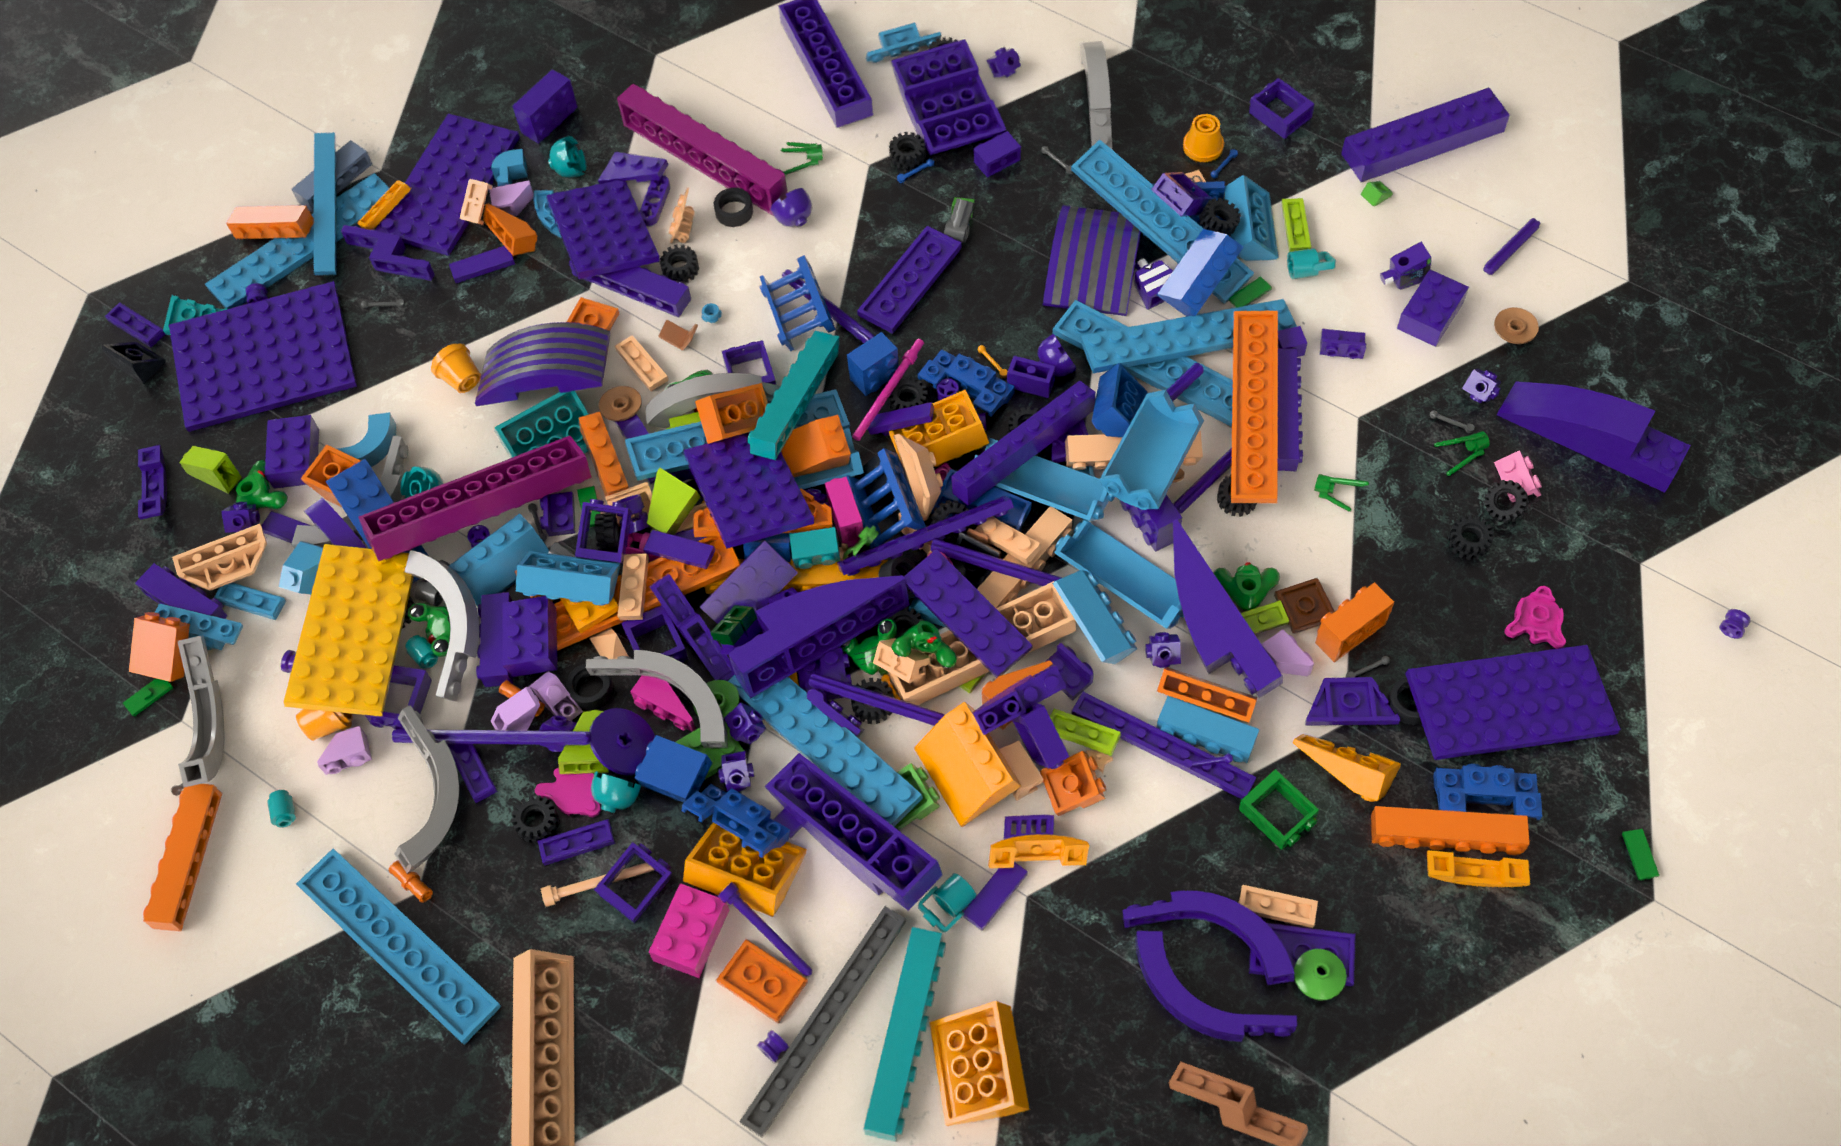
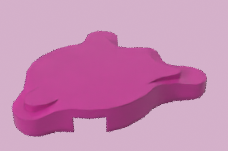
M1539 586L1530 596L1520 599L1514 612L1515 620L1507 625L1505 629V634L1508 637L1515 638L1523 633H1528L1530 635V642L1533 644L1548 642L1556 649L1565 646L1566 639L1561 632L1564 612L1555 603L1556 599L1553 597L1550 588Z
M556 768L554 770L556 782L540 783L535 788L536 795L552 800L557 808L567 815L580 814L596 817L601 812L600 803L596 802L591 794L593 773L560 774L559 768Z

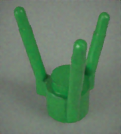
M787 142V146L803 148L781 149V152H806V158L811 159L810 162L783 171L785 175L812 165H819L818 160H823L822 144Z
M1481 431L1470 436L1434 444L1435 447L1465 442L1466 448L1474 452L1446 473L1448 476L1476 457L1484 455L1483 449L1488 448L1490 444L1485 432Z
M1319 474L1314 491L1320 492L1319 498L1326 499L1350 512L1351 508L1328 495V493L1334 492L1336 484L1364 487L1368 486L1369 482Z

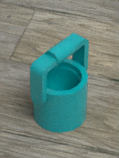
M1314 248L1288 252L1287 267L1291 279L1317 276L1319 271L1335 269L1336 259L1328 252H1317Z
M953 873L939 888L935 885L919 901L918 909L933 927L936 926L941 932L945 933L964 915L962 911L976 897V893L964 878ZM932 895L937 904L947 914L954 917L946 927L930 909L928 910L923 905Z

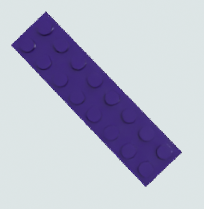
M793 0L778 5L780 22L836 128L873 116L872 98L818 0Z
M1490 87L1345 137L1342 156L1359 181L1364 182L1505 132L1510 114Z

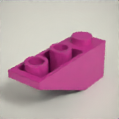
M641 676L631 690L634 704L643 710H646V708L652 710L662 720L666 718L671 720L681 730L695 731L693 719L669 683L655 677Z

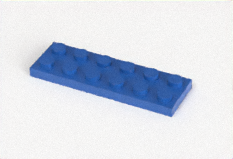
M364 459L330 478L326 483L367 547L372 549L365 537L358 517L394 502L367 460ZM422 545L412 549V551L429 556ZM406 550L403 553H410V550ZM413 577L412 584L421 578Z

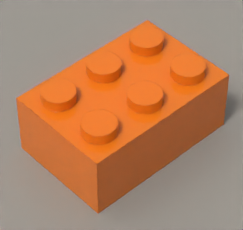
M1375 582L1368 588L1366 586L1362 587L1353 599L1343 601L1337 611L1334 613L1329 612L1320 620V628L1317 630L1318 635L1315 643L1335 663L1387 623L1394 601Z

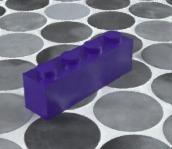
M153 564L135 583L143 594L158 604L223 619L227 617V614L222 609L224 605L215 598L210 600L207 598L208 595L200 588L196 587L193 589L187 580L180 577L176 578L175 574L166 566L161 568Z
M509 592L481 595V604H478V615L481 618V624H479L480 645H478L477 655L480 659V665L476 667L477 678L481 679L485 687L501 686L506 680L513 684V677L503 667V603L513 601Z

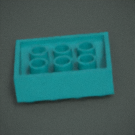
M575 391L558 392L494 427V431L510 458L567 436H571L585 454L588 450L580 431L579 418L589 414Z

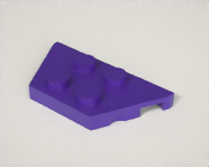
M1373 677L1324 678L1305 720V726L1399 724L1400 717L1398 714H1394L1388 705V699L1379 691V686Z

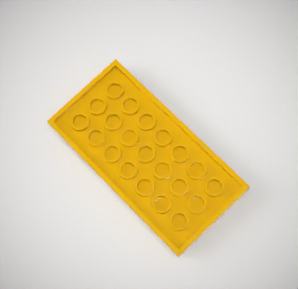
M324 544L283 701L285 707L372 716L383 715L414 577L404 572L409 553L401 552L389 559L378 561L372 549Z

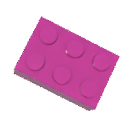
M680 884L649 950L653 961L700 978L730 909L727 902L724 903L719 897Z

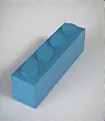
M1167 696L1156 727L1172 736L1183 739L1184 742L1190 745L1202 746L1211 753L1231 754L1233 761L1239 763H1248L1259 733L1258 728L1171 696Z

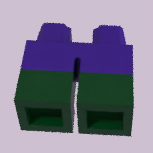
M734 605L725 615L724 620H721L710 634L713 640L720 641L723 647L720 653L728 655L736 647L753 640L761 629L753 607Z

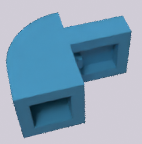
M522 149L501 153L492 163L491 169L498 187L512 184L513 179L528 177L527 162Z

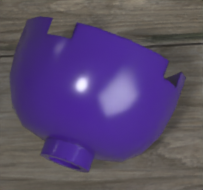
M798 188L786 193L787 198L783 201L780 198L776 200L770 208L775 219L784 226L792 227L796 225L801 227L807 223V218L811 214V199L806 190Z
M1054 334L1041 342L1037 352L1040 360L1038 362L1055 366V377H1064L1077 369Z

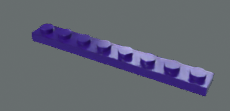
M1002 496L856 554V556L837 562V565L843 575H855L861 571V568L866 566L875 567L882 563L881 560L888 557L890 559L900 557L906 550L920 549L926 542L933 541L934 539L942 540L946 534L951 532L960 533L966 530V526L971 524H983L991 516H1003L1008 513L1009 509L1014 508L1012 501L1007 496Z
M1082 692L1072 709V715L1120 731V739L1240 799H1243L1251 791L1257 777L1225 761L1192 766L1189 770L1184 769L1183 761L1185 759L1196 761L1217 757L1085 692Z

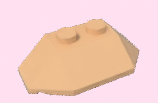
M900 434L894 435L907 480L922 518L926 521L941 493L940 487L943 486L940 474H935L933 466L936 465L933 452L929 453L927 448Z
M257 524L172 558L177 575L180 578L211 591L253 575L265 550L267 541L261 524Z

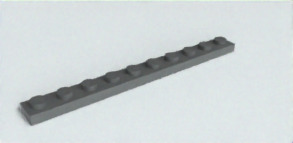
M884 906L740 1119V1124L761 1138L764 1136L905 925L906 918Z

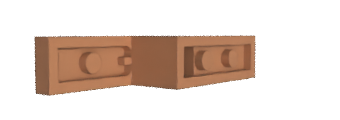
M1180 1062L1169 1081L1170 1089L1219 1106L1224 1126L1277 1146H1301L1308 1132L1306 1124L1257 1107L1254 1088L1183 1062Z

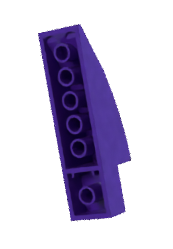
M1516 381L1497 413V416L1664 493L1674 479L1691 446L1649 427L1648 424L1655 410L1611 395L1566 385Z
M1175 519L1173 521L1174 576L1179 601L1196 651L1208 674L1231 661V665L1238 676L1243 674L1245 677L1243 679L1244 685L1251 695L1256 694L1258 698H1261L1283 684V676L1179 521Z
M901 575L852 579L826 584L798 592L756 610L762 634L757 635L753 640L736 647L732 652L728 653L737 681L751 699L821 658L827 652L833 651L906 608L910 604L905 578Z
M800 753L765 785V788L824 848L878 896L884 891L909 911L942 877L943 874L936 859Z

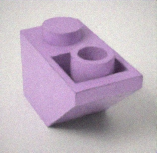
M530 181L499 186L490 190L492 205L513 216H517L533 199L534 195Z
M1281 630L1262 643V646L1280 673L1309 676L1314 666L1311 656L1307 652H1303L1297 645L1295 638L1288 635L1284 630Z
M546 672L530 685L537 697L554 716H564L567 720L572 721L583 712L570 697L569 692L556 675Z
M525 687L499 705L491 719L495 730L527 731L540 706L537 696L534 695L530 687Z
M360 726L336 733L317 761L319 768L325 775L337 774L343 769L352 766L358 767L372 760L367 735Z

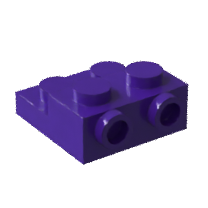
M842 647L836 648L798 671L800 687L806 693H808L809 689H815V687L809 685L812 673H818L852 684L851 675H846L845 668L849 667L848 653L843 654ZM824 691L827 694V700L846 698Z

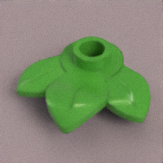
M874 525L870 528L866 526L858 535L861 539L844 553L843 559H846L852 551L853 555L856 556L864 544L868 547L879 534L875 530L876 527Z

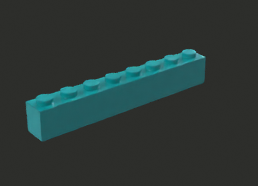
M815 330L811 338L807 339L803 351L800 350L797 361L795 364L792 363L787 377L784 376L780 389L775 391L772 402L766 405L764 415L758 418L756 428L749 433L748 443L750 444L751 454L776 460L839 354V336Z
M912 927L863 1128L865 1135L896 1142L897 1135H902L905 1119L901 1117L903 1109H908L911 1093L908 1092L909 1083H914L917 1067L914 1066L915 1057L921 1056L923 1041L919 1040L921 1032H926L929 1022V1016H925L927 1006L932 1007L935 991H931L933 981L938 982L941 968L937 966L939 957H944L946 949L942 933Z

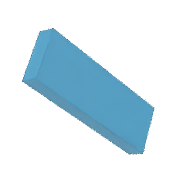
M229 583L220 587L214 596L215 599L225 606L272 620L277 619L286 603L283 597L236 583Z

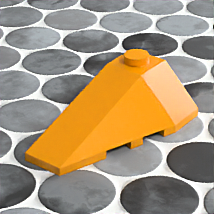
M1305 734L1294 738L1293 741L1294 745L1349 789L1360 794L1364 800L1371 802L1379 801L1386 795L1401 766V763L1378 754L1360 755L1355 752L1356 748L1349 746L1347 748H1335L1334 743Z

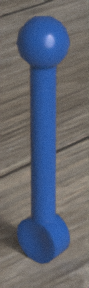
M1235 149L1230 150L1229 156L1224 162L1210 173L1211 177L1217 178L1218 173L1232 158L1237 157L1238 151Z
M928 159L926 163L904 175L899 174L897 181L899 183L905 182V178L927 166H933L934 161Z

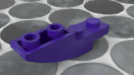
M1052 665L1034 676L1029 675L1003 690L976 709L972 714L982 734L985 735L1027 712L1026 709L1066 688V685L1057 667Z

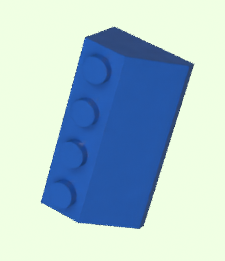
M1203 229L1157 293V296L1186 317L1195 316L1239 255L1243 246L1227 234Z
M1120 363L1116 364L1099 378L1092 423L1098 431H1102L1106 436L1123 438L1148 391Z

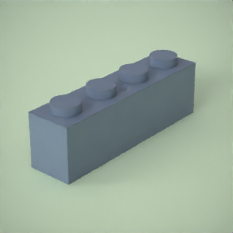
M352 140L336 152V194L372 165L367 151ZM313 170L291 189L298 203L306 205L312 213H314Z

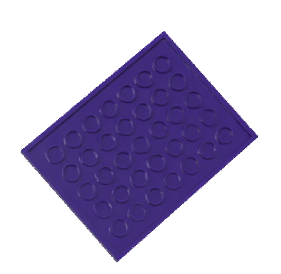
M334 281L169 324L184 423L188 432L357 387L338 291Z

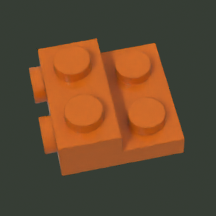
M1084 751L1063 760L1064 764L1058 768H1044L1040 770L1053 809L1058 816L1080 806L1084 809L1105 799L1103 792L1107 791L1105 783L1101 777L1097 778L1095 773L1098 765L1094 757H1089Z

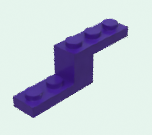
M344 225L341 229L347 244L373 249L369 259L375 270L432 281L435 274L430 262L403 256L406 247L400 235L379 232L374 229H363L358 226Z
M668 573L650 585V589L687 644L694 649L714 680L727 681L733 677L735 673L731 661L727 655L720 653L721 646L717 640H713L710 634L711 631L701 616L695 613L671 575Z

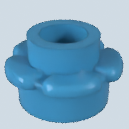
M709 303L702 308L701 317L705 322L715 323L722 316V312L716 304Z

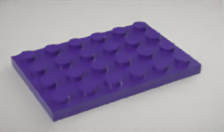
M616 180L546 195L548 206L578 279L660 262L658 251L626 181Z
M750 432L684 450V457L726 549L814 524V517L782 453H779L776 460L751 454L750 444L748 443Z

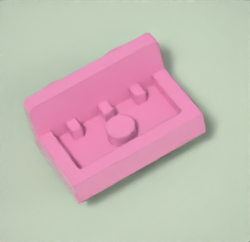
M1519 450L1494 462L1501 480H1513V482L1519 483L1528 496L1533 493L1536 497L1541 496L1539 488L1542 485L1538 476H1533L1531 472L1534 466L1529 456L1524 457ZM1507 493L1512 503L1515 502V496Z

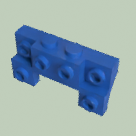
M942 349L933 361L929 359L918 373V380L924 379L933 384L934 388H937L938 383L945 378L956 381L960 392L966 390L968 396L975 399L973 402L974 408L978 407L988 412L990 417L1002 405L1008 403L1014 395V386L997 378L996 372L992 368L975 362L971 357H965L961 354H958L956 357Z
M949 470L931 514L935 513V507L939 508V504L941 502L946 503L947 500L951 502L953 500L958 501L970 510L1002 496H1007L1011 499L1014 508L1009 509L1008 513L1003 516L996 517L994 515L992 517L1021 532V527L1031 511V502L1010 494L1005 489L992 487L968 506L952 493V475L957 471ZM949 514L945 517V519L952 517L956 514Z
M1468 764L1463 766L1462 769L1436 768L1433 773L1438 810L1466 812V803L1510 806L1513 802L1514 815L1535 817L1536 820L1542 818L1541 793H1538L1536 774L1514 773V769L1505 768L1501 765L1481 767L1478 764Z
M710 784L702 793L696 791L682 804V811L685 813L688 810L697 815L700 822H703L708 816L713 814V823L741 838L742 847L745 848L748 845L759 852V857L761 858L772 849L781 848L789 840L790 829L771 819L770 810L732 788L726 793Z

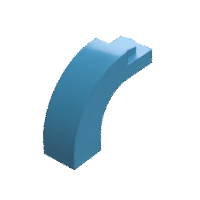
M391 413L368 415V431L365 437L353 446L337 448V450L361 461L366 459L371 467L378 464L388 454L392 438L396 436V423Z

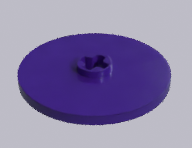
M613 708L602 712L595 718L589 730L591 733L590 746L596 758L609 770L622 775H635L637 766L643 762L646 756L648 744L655 738L653 730L642 717L622 708Z

